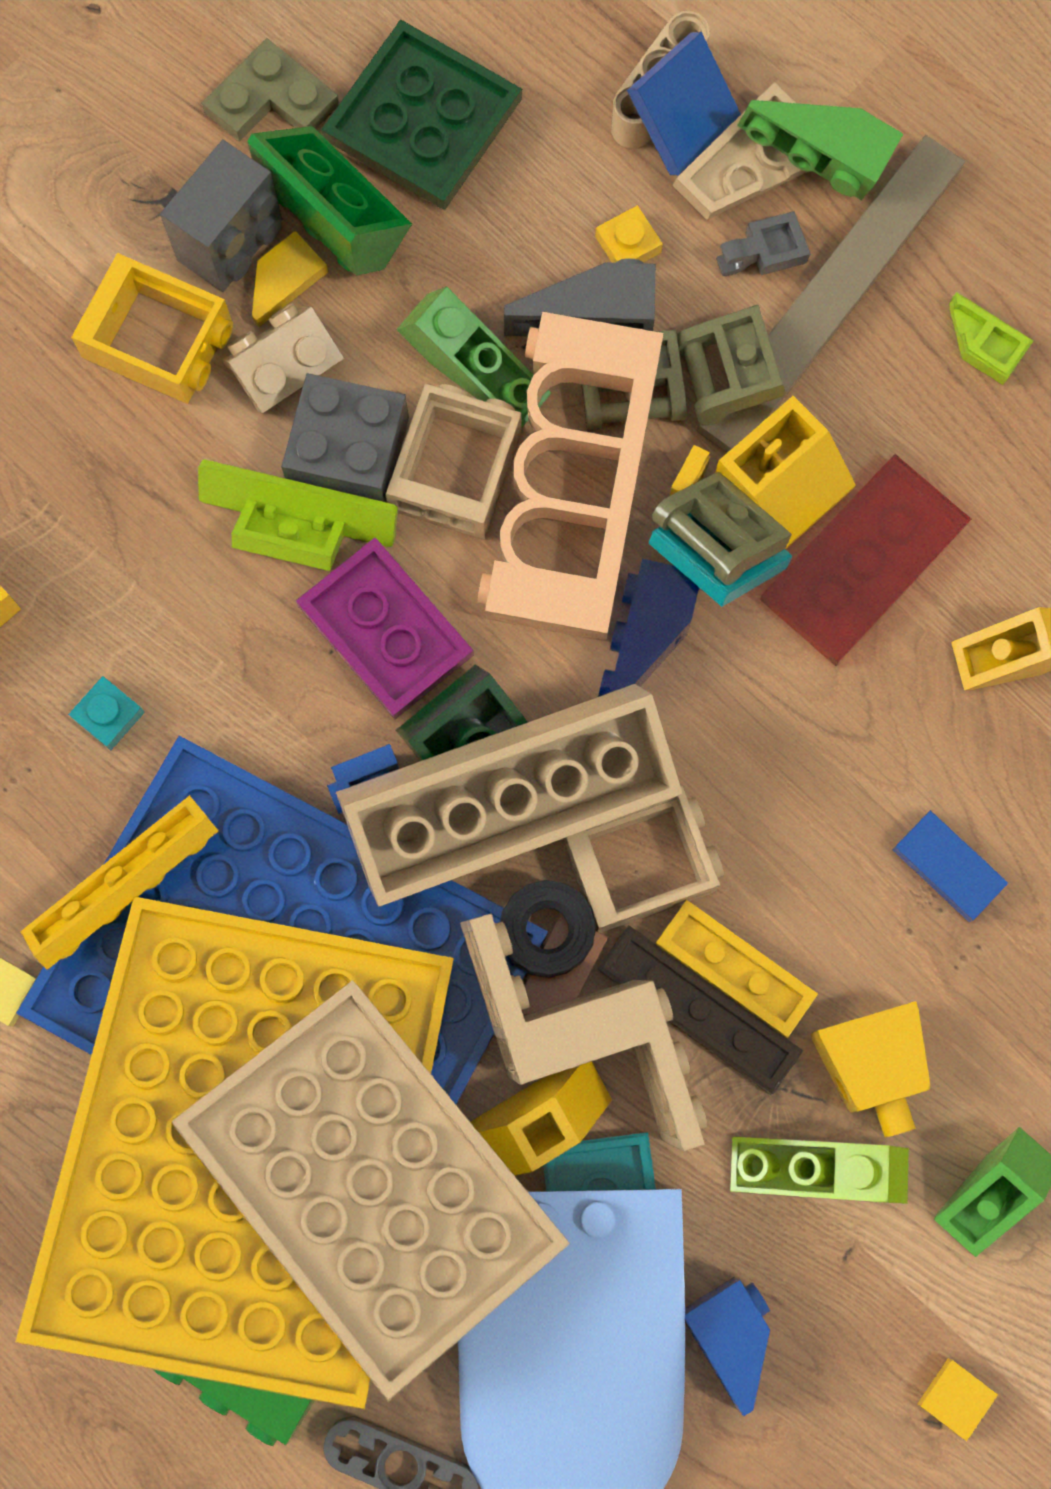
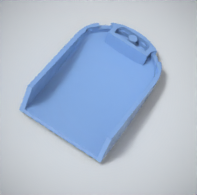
M682 1189L528 1192L570 1244L458 1341L461 1437L469 1467L481 1489H664L678 1460L684 1422L685 1287Z

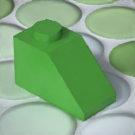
M1018 1127L984 1157L936 1214L934 1220L973 1256H978L1045 1200L1051 1188V1154L1022 1128Z

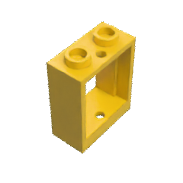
M117 253L71 338L83 359L188 404L195 390L201 391L206 385L211 371L210 361L217 348L223 349L228 343L233 330V322L225 299ZM139 293L205 321L177 375L110 347Z

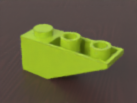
M732 1137L730 1192L908 1204L909 1148L890 1145Z

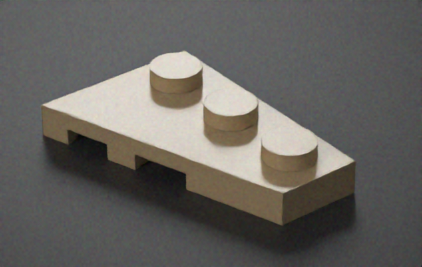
M775 82L756 99L760 101L796 103ZM744 112L676 178L672 185L707 220L808 172L794 166L789 161L787 155L772 146H762L751 140L746 131L737 126Z

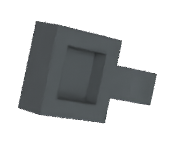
M795 211L748 223L745 232L747 238L730 240L721 244L720 248L723 255L717 256L716 260L722 276L737 274L754 263H757L762 276L806 264L811 253Z

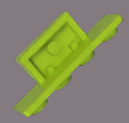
M206 459L202 460L198 467L199 500L202 503L241 512L232 531V548L330 571L344 537L370 542L376 538L382 546L392 547L394 544L398 507L394 504Z

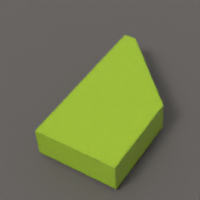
M956 292L950 301L949 308L961 358L1004 385L1030 348L1033 340Z

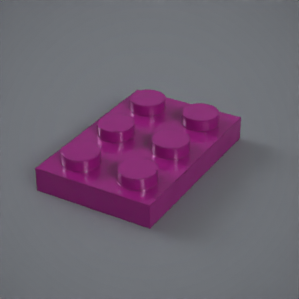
M376 538L368 542L296 600L301 611L394 719H397L474 656V650Z

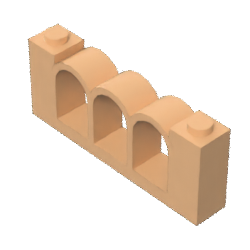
M542 312L539 328L530 327L525 357L533 359L534 376L527 390L528 420L534 433L519 446L514 458V482L521 503L517 504L506 515L500 529V547L504 562L494 560L492 574H482L478 603L486 605L485 614L487 619L598 640H607L663 333ZM559 383H578L631 393L623 438L567 429L551 424L541 414L538 407L542 395L550 387ZM548 450H562L619 461L610 508L549 498L537 493L528 484L525 477L529 463L537 455ZM536 518H548L606 529L597 579L535 568L523 563L515 555L512 548V540L516 531L524 523Z

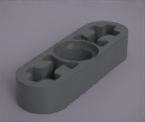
M345 1417L337 1421L325 1437L324 1454L328 1463L335 1470L378 1489H418L426 1475L427 1461L439 1465L435 1469L433 1477L449 1482L453 1474H457L463 1477V1489H479V1485L467 1464L361 1418ZM351 1429L356 1430L360 1433L358 1443L373 1451L376 1446V1439L386 1442L387 1445L382 1449L377 1459L375 1473L365 1469L371 1457L355 1452L350 1460L342 1458L340 1456L342 1446L335 1442L336 1435L346 1437ZM396 1451H407L417 1461L418 1472L407 1483L394 1482L386 1473V1460ZM431 1483L428 1486V1489H442Z

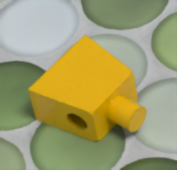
M916 1001L820 1029L810 1034L827 1071L850 1113L875 1107L884 1138L916 1129L906 1097L930 1090L926 1052L919 1008Z

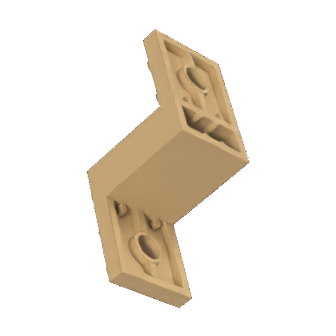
M492 914L479 916L460 923L509 1079L519 1084H524L633 1048L662 1141L682 1151L705 1144L700 1130L707 1127L705 1112L698 1096L690 1097L683 1075L690 1073V1066L682 1044L679 1041L672 1042L666 1022L673 1020V1013L663 988L656 990L653 981L632 980L523 1016L522 1010L530 1007L529 1000L520 975L514 977L510 975L505 956L513 954V950L504 923H494Z

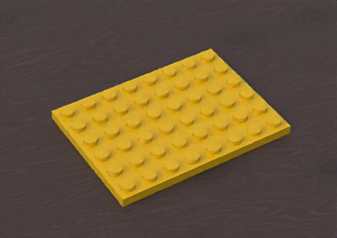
M134 897L15 1342L365 1410L371 1379L180 1135L172 1121L352 980L431 1074L454 958Z

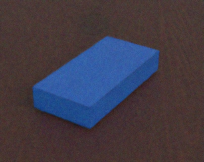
M931 810L892 849L969 923L1008 884L1000 874Z

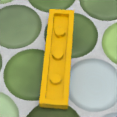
M190 795L20 931L33 956L47 970L60 959L71 956L78 949L81 942L102 925L114 921L121 914L123 908L133 901L134 897H138L144 891L156 887L171 869L186 857L199 852L206 845L208 839L219 831Z

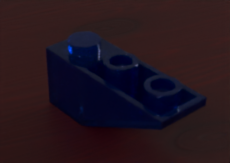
M642 558L639 574L628 573L621 603L630 604L631 607L627 623L616 621L610 651L619 653L615 671L604 670L598 697L633 684L641 687L687 636L699 587L675 566Z

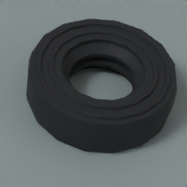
M543 880L527 884L511 896L502 910L500 921L504 923L512 945L513 954L508 955V957L515 966L530 975L551 978L567 974L583 963L594 943L596 924L592 908L580 892L562 882ZM545 908L555 909L560 912L567 920L569 928L568 936L564 943L557 948L549 950L534 945L528 938L526 931L527 922L531 915Z

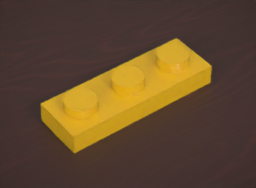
M688 900L685 901L655 943L785 1038L789 1037L818 995L817 992Z

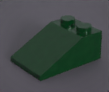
M474 665L397 728L396 732L418 759L423 761L528 723V721L493 676L479 666Z

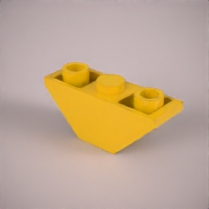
M591 1061L543 1077L473 1119L470 1123L515 1176L533 1172L579 1144L611 1103L612 1098Z

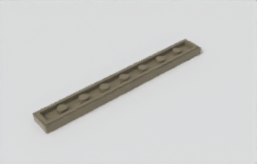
M925 134L768 335L786 395L727 414L725 419L714 425H702L699 423L698 433L728 453L777 409L960 173L965 160Z

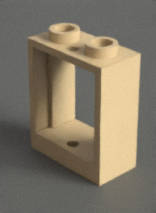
M425 383L386 492L388 503L396 505L400 514L485 540L521 434L522 413L515 411L512 405L502 400L488 399L485 402L468 397L463 390L452 385L441 384L439 387H435ZM435 418L502 438L480 502L413 481Z
M680 786L683 794L562 839L582 895L592 908L596 932L602 933L684 904L686 900L692 901L715 893L720 886L718 877L724 876L720 858L714 846L706 848L699 828L705 827L701 808L695 797L687 799L683 786ZM671 812L697 882L615 910L590 840Z

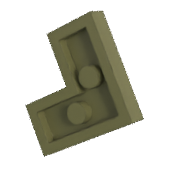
M266 38L201 104L204 113L240 142L271 110H274L294 128L313 126L316 129L338 107L339 100L335 92Z

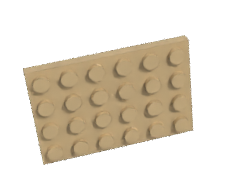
M353 980L172 1121L180 1135L388 1402L570 1244Z

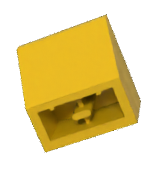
M794 396L789 398L718 461L715 472H720L792 534L785 550L856 486L830 432Z

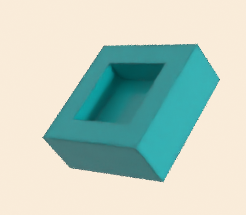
M102 676L68 715L111 751L145 711Z

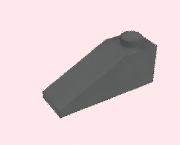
M632 258L621 259L616 263L605 262L504 305V336L528 337L530 327H540L542 312L653 331L655 321L656 264H646Z

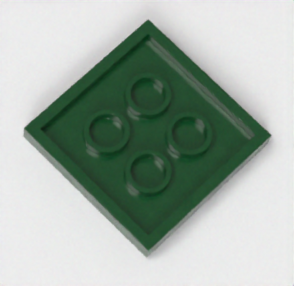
M400 19L323 126L321 132L322 136L334 147L445 211L521 102L522 88Z

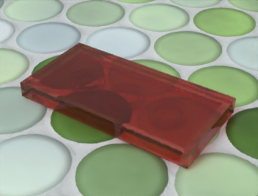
M894 454L787 569L765 590L760 600L831 663L837 666L969 524L971 518L899 456Z

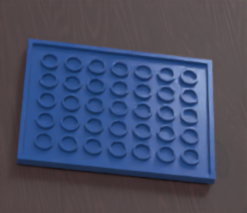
M179 735L104 864L190 795L219 831L208 839L206 845L199 852L186 857L171 869L156 887L144 891L138 897L454 958L431 1075L457 1105L494 1036L492 1024L460 923L488 914H492L494 923H500L504 908L452 880L379 907L369 888L347 824ZM132 902L123 908L121 914L114 921L102 925L81 942L78 949L71 956L60 959L48 970L43 967L16 1014L92 1055ZM530 921L527 922L526 931L528 938L534 945L540 948L548 931ZM508 955L505 956L510 975L514 977L520 975L523 981L527 972L515 966Z

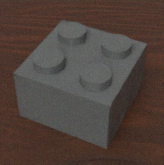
M223 139L160 213L177 261L222 292L227 289L232 281L237 282L244 277L250 268L252 257L263 244L268 245L276 238L283 220L271 172Z
M307 373L281 466L285 479L387 503L386 492L399 458L409 420L406 394Z

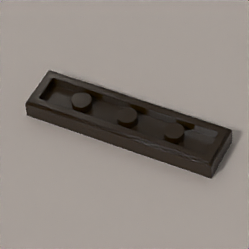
M629 925L597 969L618 985L632 980L653 981L656 990L663 988L673 1013V1020L669 1022L770 1095L775 1093L803 1052L794 1043Z

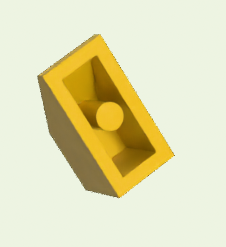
M1038 607L952 641L951 644L964 690L970 691L1050 672L1051 608Z

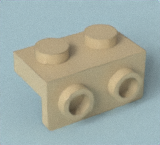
M292 303L273 314L268 319L272 326L258 336H255L253 331H249L227 346L231 354L223 358L222 362L227 369L232 370L258 412L264 413L303 387L307 373L320 375L344 359L312 307L302 306L297 309Z

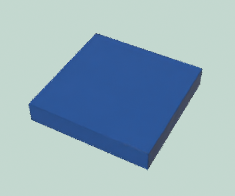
M702 32L688 34L627 90L670 175H680L741 115Z

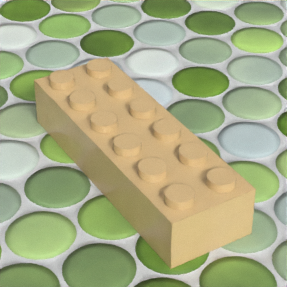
M636 684L336 792L369 888L379 907L683 794L653 695Z

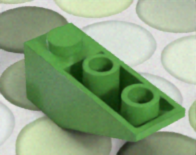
M751 100L737 124L738 127L746 131L748 137L755 143L762 146H772L787 155L789 161L797 168L808 172H815L830 181L831 186L840 194L849 197L855 196L861 201L877 183L903 136V133L862 108Z
M448 287L428 293L396 330L432 366L476 399L485 402L488 399L502 400L512 405L515 411L521 412L522 429L528 422L527 390L534 375ZM549 390L542 395L538 407L550 396L551 392Z

